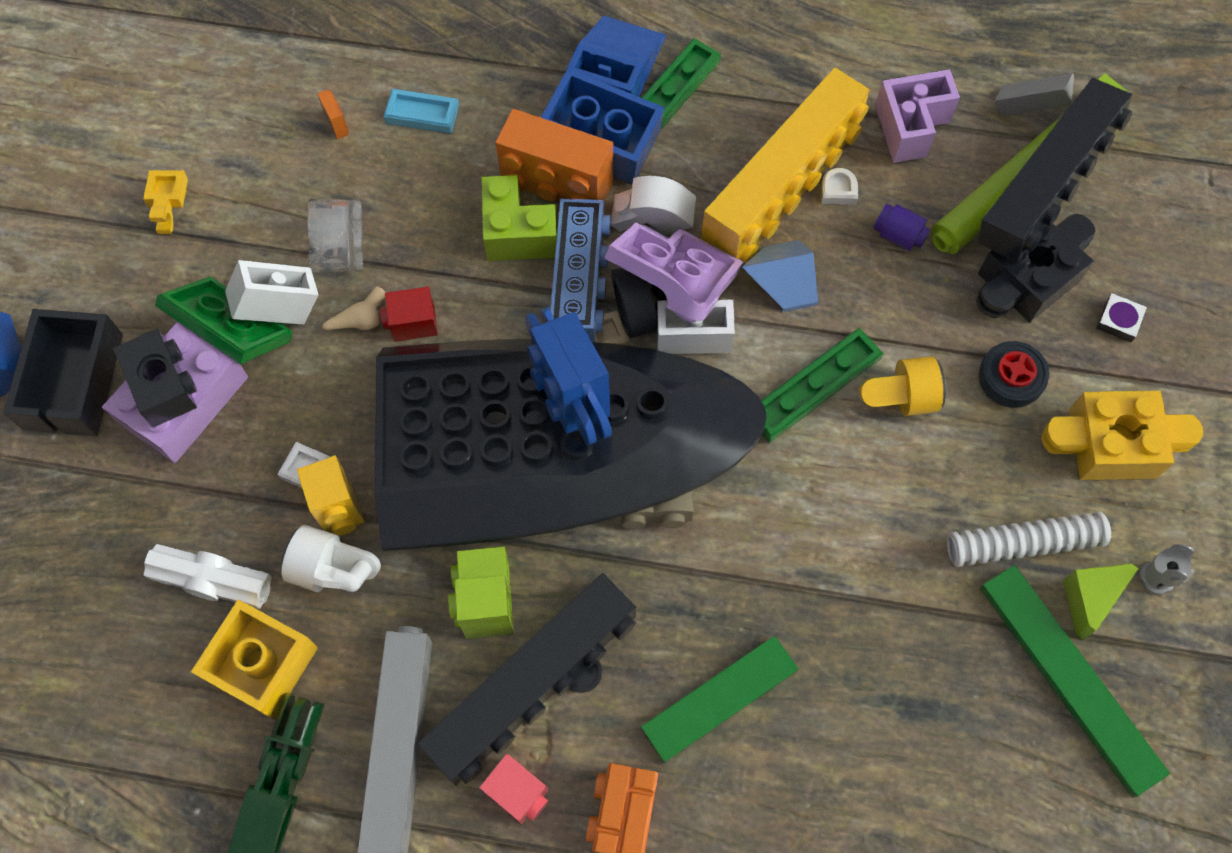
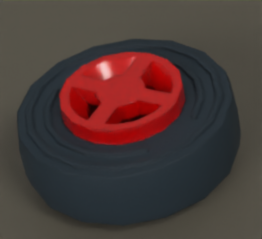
M1019 341L1002 342L991 348L981 361L979 369L980 385L986 395L997 404L1010 408L1025 407L1036 401L1047 388L1050 375L1047 361L1040 351L1029 344Z

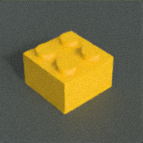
M238 599L193 667L191 673L274 720L279 712L284 694L291 693L318 647L307 636Z

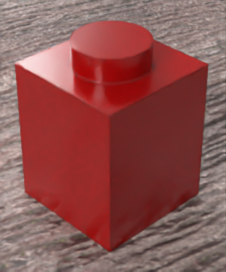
M429 286L385 293L386 307L380 308L382 325L384 330L390 329L395 342L438 335L435 306Z

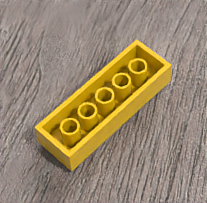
M834 67L706 208L703 217L701 240L734 256L745 264L755 256L759 248L758 244L763 238L768 240L774 235L780 225L779 220L784 214L791 215L801 201L800 196L806 190L811 192L820 181L821 172L826 167L832 168L837 163L842 154L843 147L847 143L852 145L858 139L863 129L860 126V122L869 109L866 101L870 89Z

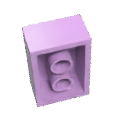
M178 321L164 337L167 341L174 339L183 355L184 360L178 362L182 372L186 370L189 372L196 385L197 392L193 393L192 396L197 408L153 428L139 413L126 380L102 406L118 425L174 463L181 458L248 378L239 363ZM165 372L158 374L153 381L163 377Z

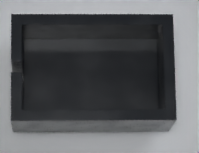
M32 309L3 414L23 431L57 433L59 429L64 434L98 436L104 413L102 406L107 401L117 361L113 348L121 345L123 333L107 314Z

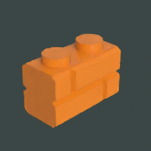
M608 763L607 773L598 772L594 798L601 799L598 817L590 815L585 842L593 843L592 853H645L658 772L614 763Z

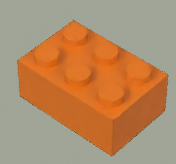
M512 109L495 142L500 176L518 175L520 190L537 194L546 201L560 202V199L604 200L605 202L614 182L612 141Z

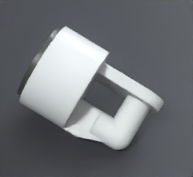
M302 525L292 533L286 543L280 562V574L283 581L314 592H320L324 587L355 592L365 580L373 579L381 568L379 559L373 553L342 543L338 535L309 525Z

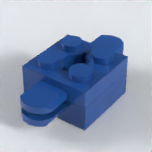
M548 307L540 309L539 316L542 324H540L533 312L525 315L526 327L532 345L527 347L530 361L534 367L530 369L531 378L538 391L544 389L548 397L545 400L546 407L553 422L560 420L566 434L579 429L586 445L596 443L594 427L601 439L610 437L612 432L607 418L610 417L609 373L576 312L554 319Z

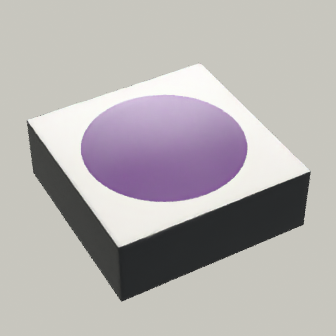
M1111 293L1105 303L1096 329L1132 342L1137 336L1147 307Z

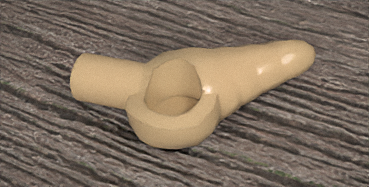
M375 286L364 301L357 302L329 318L322 324V328L326 331L343 328H358L361 330L375 328L381 322V315L377 308L385 298L386 292L382 288Z

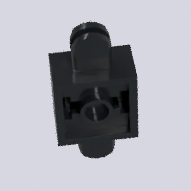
M1073 214L1057 226L1054 224L1051 227L1045 225L1041 230L1043 231L1042 237L1036 248L1032 252L1026 250L1018 262L991 250L978 272V275L987 282L982 286L976 299L980 311L988 317L999 318L1014 308L1029 323L1036 319L1077 285L1093 264L1094 260L1083 251L1089 246L1096 232L1091 220L1083 215Z

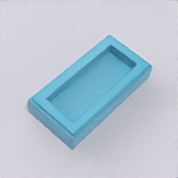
M392 89L383 117L385 124L452 134L459 110V101L456 98Z

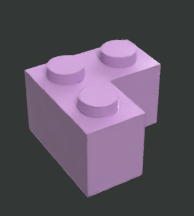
M950 69L882 81L875 108L893 163L927 157L936 135L934 126L951 122L960 96Z

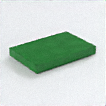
M211 276L157 295L155 303L157 308L240 365L290 343L293 332L278 322L232 319L225 292L227 287Z

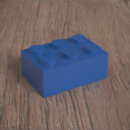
M567 68L541 118L612 141L614 177L633 184V178L638 177L660 133L665 107Z

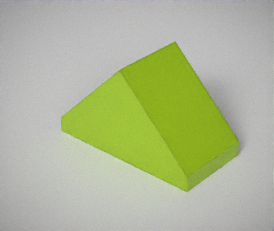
M1124 564L1076 569L1063 579L1075 634L1083 640L1097 631L1137 572L1138 568L1136 566Z

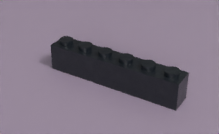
M1092 77L982 219L977 243L1015 262L1020 260L1026 250L1032 252L1042 237L1043 231L1041 230L1045 225L1051 227L1061 211L1060 205L1062 202L1071 201L1079 187L1080 178L1082 176L1085 178L1089 177L1097 163L1098 154H1106L1113 143L1116 130L1123 131L1128 124L1133 112L1128 109L1133 94Z
M602 573L417 744L455 786L461 781L465 784L469 783L483 770L484 765L481 762L494 751L496 754H499L505 750L515 739L513 732L524 721L528 725L532 724L546 710L544 703L554 693L561 696L576 682L577 679L574 674L584 664L589 668L595 665L606 653L607 650L604 646L614 637L620 640L632 630L636 624L633 620L636 617V606Z

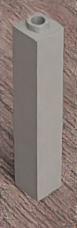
M400 626L398 627V632L386 631L357 853H408L420 756V746L417 743L422 739L433 643L428 634L423 633V629L418 627Z

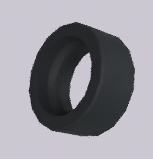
M623 268L612 270L611 277L615 299L627 336L633 338L656 332L658 321L649 282Z

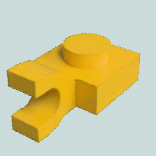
M149 170L143 200L147 207L151 208L149 213L150 221L157 222V234H172V208H183L188 177L184 170Z

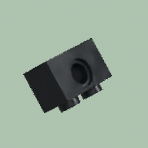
M157 328L113 348L139 413L153 428L197 408L192 396L193 393L197 392V388L187 370L181 371L178 362L184 360L174 339L167 341ZM165 372L163 377L153 381L158 374Z

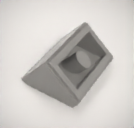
M1071 73L1003 85L996 96V106L1001 116L1071 105L1074 75Z

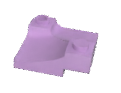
M634 223L609 245L604 258L663 290L667 297L666 307L676 312L679 318L687 322L706 319L720 295L738 275L743 261L680 228L669 238L644 224L640 225L638 223Z

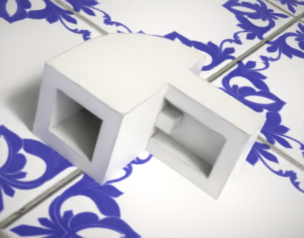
M641 176L633 178L632 189L614 195L611 226L620 232L629 229L634 223L640 225L648 223L665 236L675 233L679 228L682 230L692 228L696 196L680 183L665 177Z

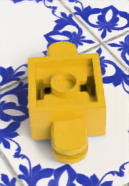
M1161 391L1083 392L1070 407V416H1055L1049 421L1042 431L1041 441L1045 449L1051 454H1076L1080 480L1157 479L1174 464L1172 452H1188L1201 441L1203 427L1194 415L1165 414Z

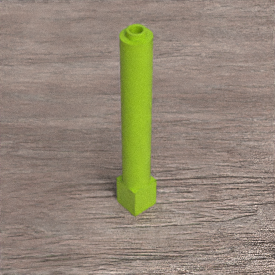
M1106 73L1098 79L1127 91ZM1064 114L932 226V242L939 251L956 254L979 234L982 219Z

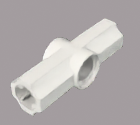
M156 544L152 550H149L144 562L145 571L143 576L147 579L183 588L185 592L210 601H218L220 598L236 603L239 599L254 608L260 609L267 601L271 590L272 577L268 573L234 565L230 560L209 552L199 551L197 554Z

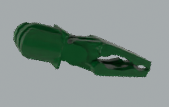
M284 694L271 735L264 736V739L267 740L259 761L260 773L255 785L250 784L246 790L228 853L280 852L298 800V796L293 794L297 782L301 781L304 776L311 752L315 751V749L311 748L325 703L316 701L311 706V702L307 698L300 697L295 701L294 695ZM277 742L284 744L283 749L276 747ZM294 747L301 749L300 754L293 752Z

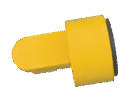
M933 356L900 359L896 363L895 375L865 380L859 387L860 398L865 404L872 407L899 404V408L904 416L938 413L944 406L946 398V384L942 366Z

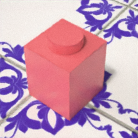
M509 754L503 757L479 787L521 825L527 818L533 822L548 803V800L544 797L548 792L547 786Z

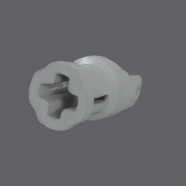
M1175 544L1155 556L1153 561L1145 563L1139 570V581L1142 583L1143 588L1153 595H1162L1171 591L1175 586H1179L1187 581L1191 574L1190 556L1193 555L1194 549L1186 545Z

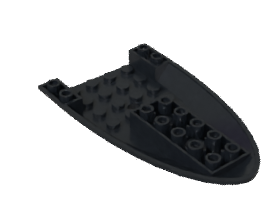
M531 339L474 340L383 347L376 357L375 500L382 551L495 542L558 532L628 515L673 500L711 482L730 470L756 446L766 424L765 406L758 395L745 383L710 365L691 358L654 349L592 342L609 373L610 417L607 418L612 435L601 439L594 427L596 443L586 445L579 429L566 434L560 420L553 422L545 403L548 397L544 389L541 391L536 389L531 378L530 369L534 367L527 352V347L532 345ZM655 407L657 410L648 411L646 408ZM492 412H502L506 415L505 419L497 424L485 421L486 416Z

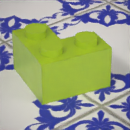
M518 175L482 177L483 242L487 261L555 258L557 241L555 204L521 206Z
M505 546L457 551L458 564L451 565V579L455 593L448 594L450 618H454L455 627L462 629L466 639L514 634L509 561Z

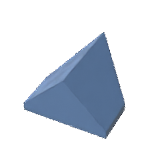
M800 240L765 246L742 266L781 306L782 312L818 305L814 253Z

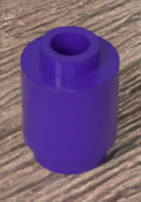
M886 204L873 228L880 232V237L910 252L914 246L922 247L931 230L925 226L928 219L898 204L895 207Z

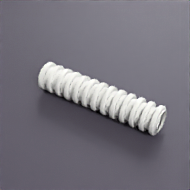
M1094 512L1092 515L1084 513L1080 517L1078 515H1071L1068 519L1066 517H1058L1056 520L1048 518L1044 522L1042 520H1035L1032 524L1030 522H1022L1020 526L1017 523H1012L1009 527L999 525L997 529L990 526L985 531L981 528H976L973 530V533L970 530H963L961 535L954 531L950 532L947 538V550L954 566L962 567L964 562L967 565H974L976 561L984 564L988 562V559L992 562H998L1000 558L1010 560L1013 556L1020 559L1025 554L1028 557H1034L1037 553L1039 555H1046L1049 551L1053 554L1059 553L1061 550L1070 552L1073 548L1075 550H1082L1085 546L1092 549L1097 545L1106 547L1109 544L1111 527L1107 517L1102 512Z

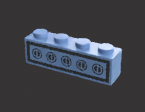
M560 199L550 311L554 319L576 312L591 342H595L596 332H603L604 310H598L599 299L605 300L606 277L600 276L601 267L608 268V260L604 258L609 247L603 246V236H610L611 215H604V200Z

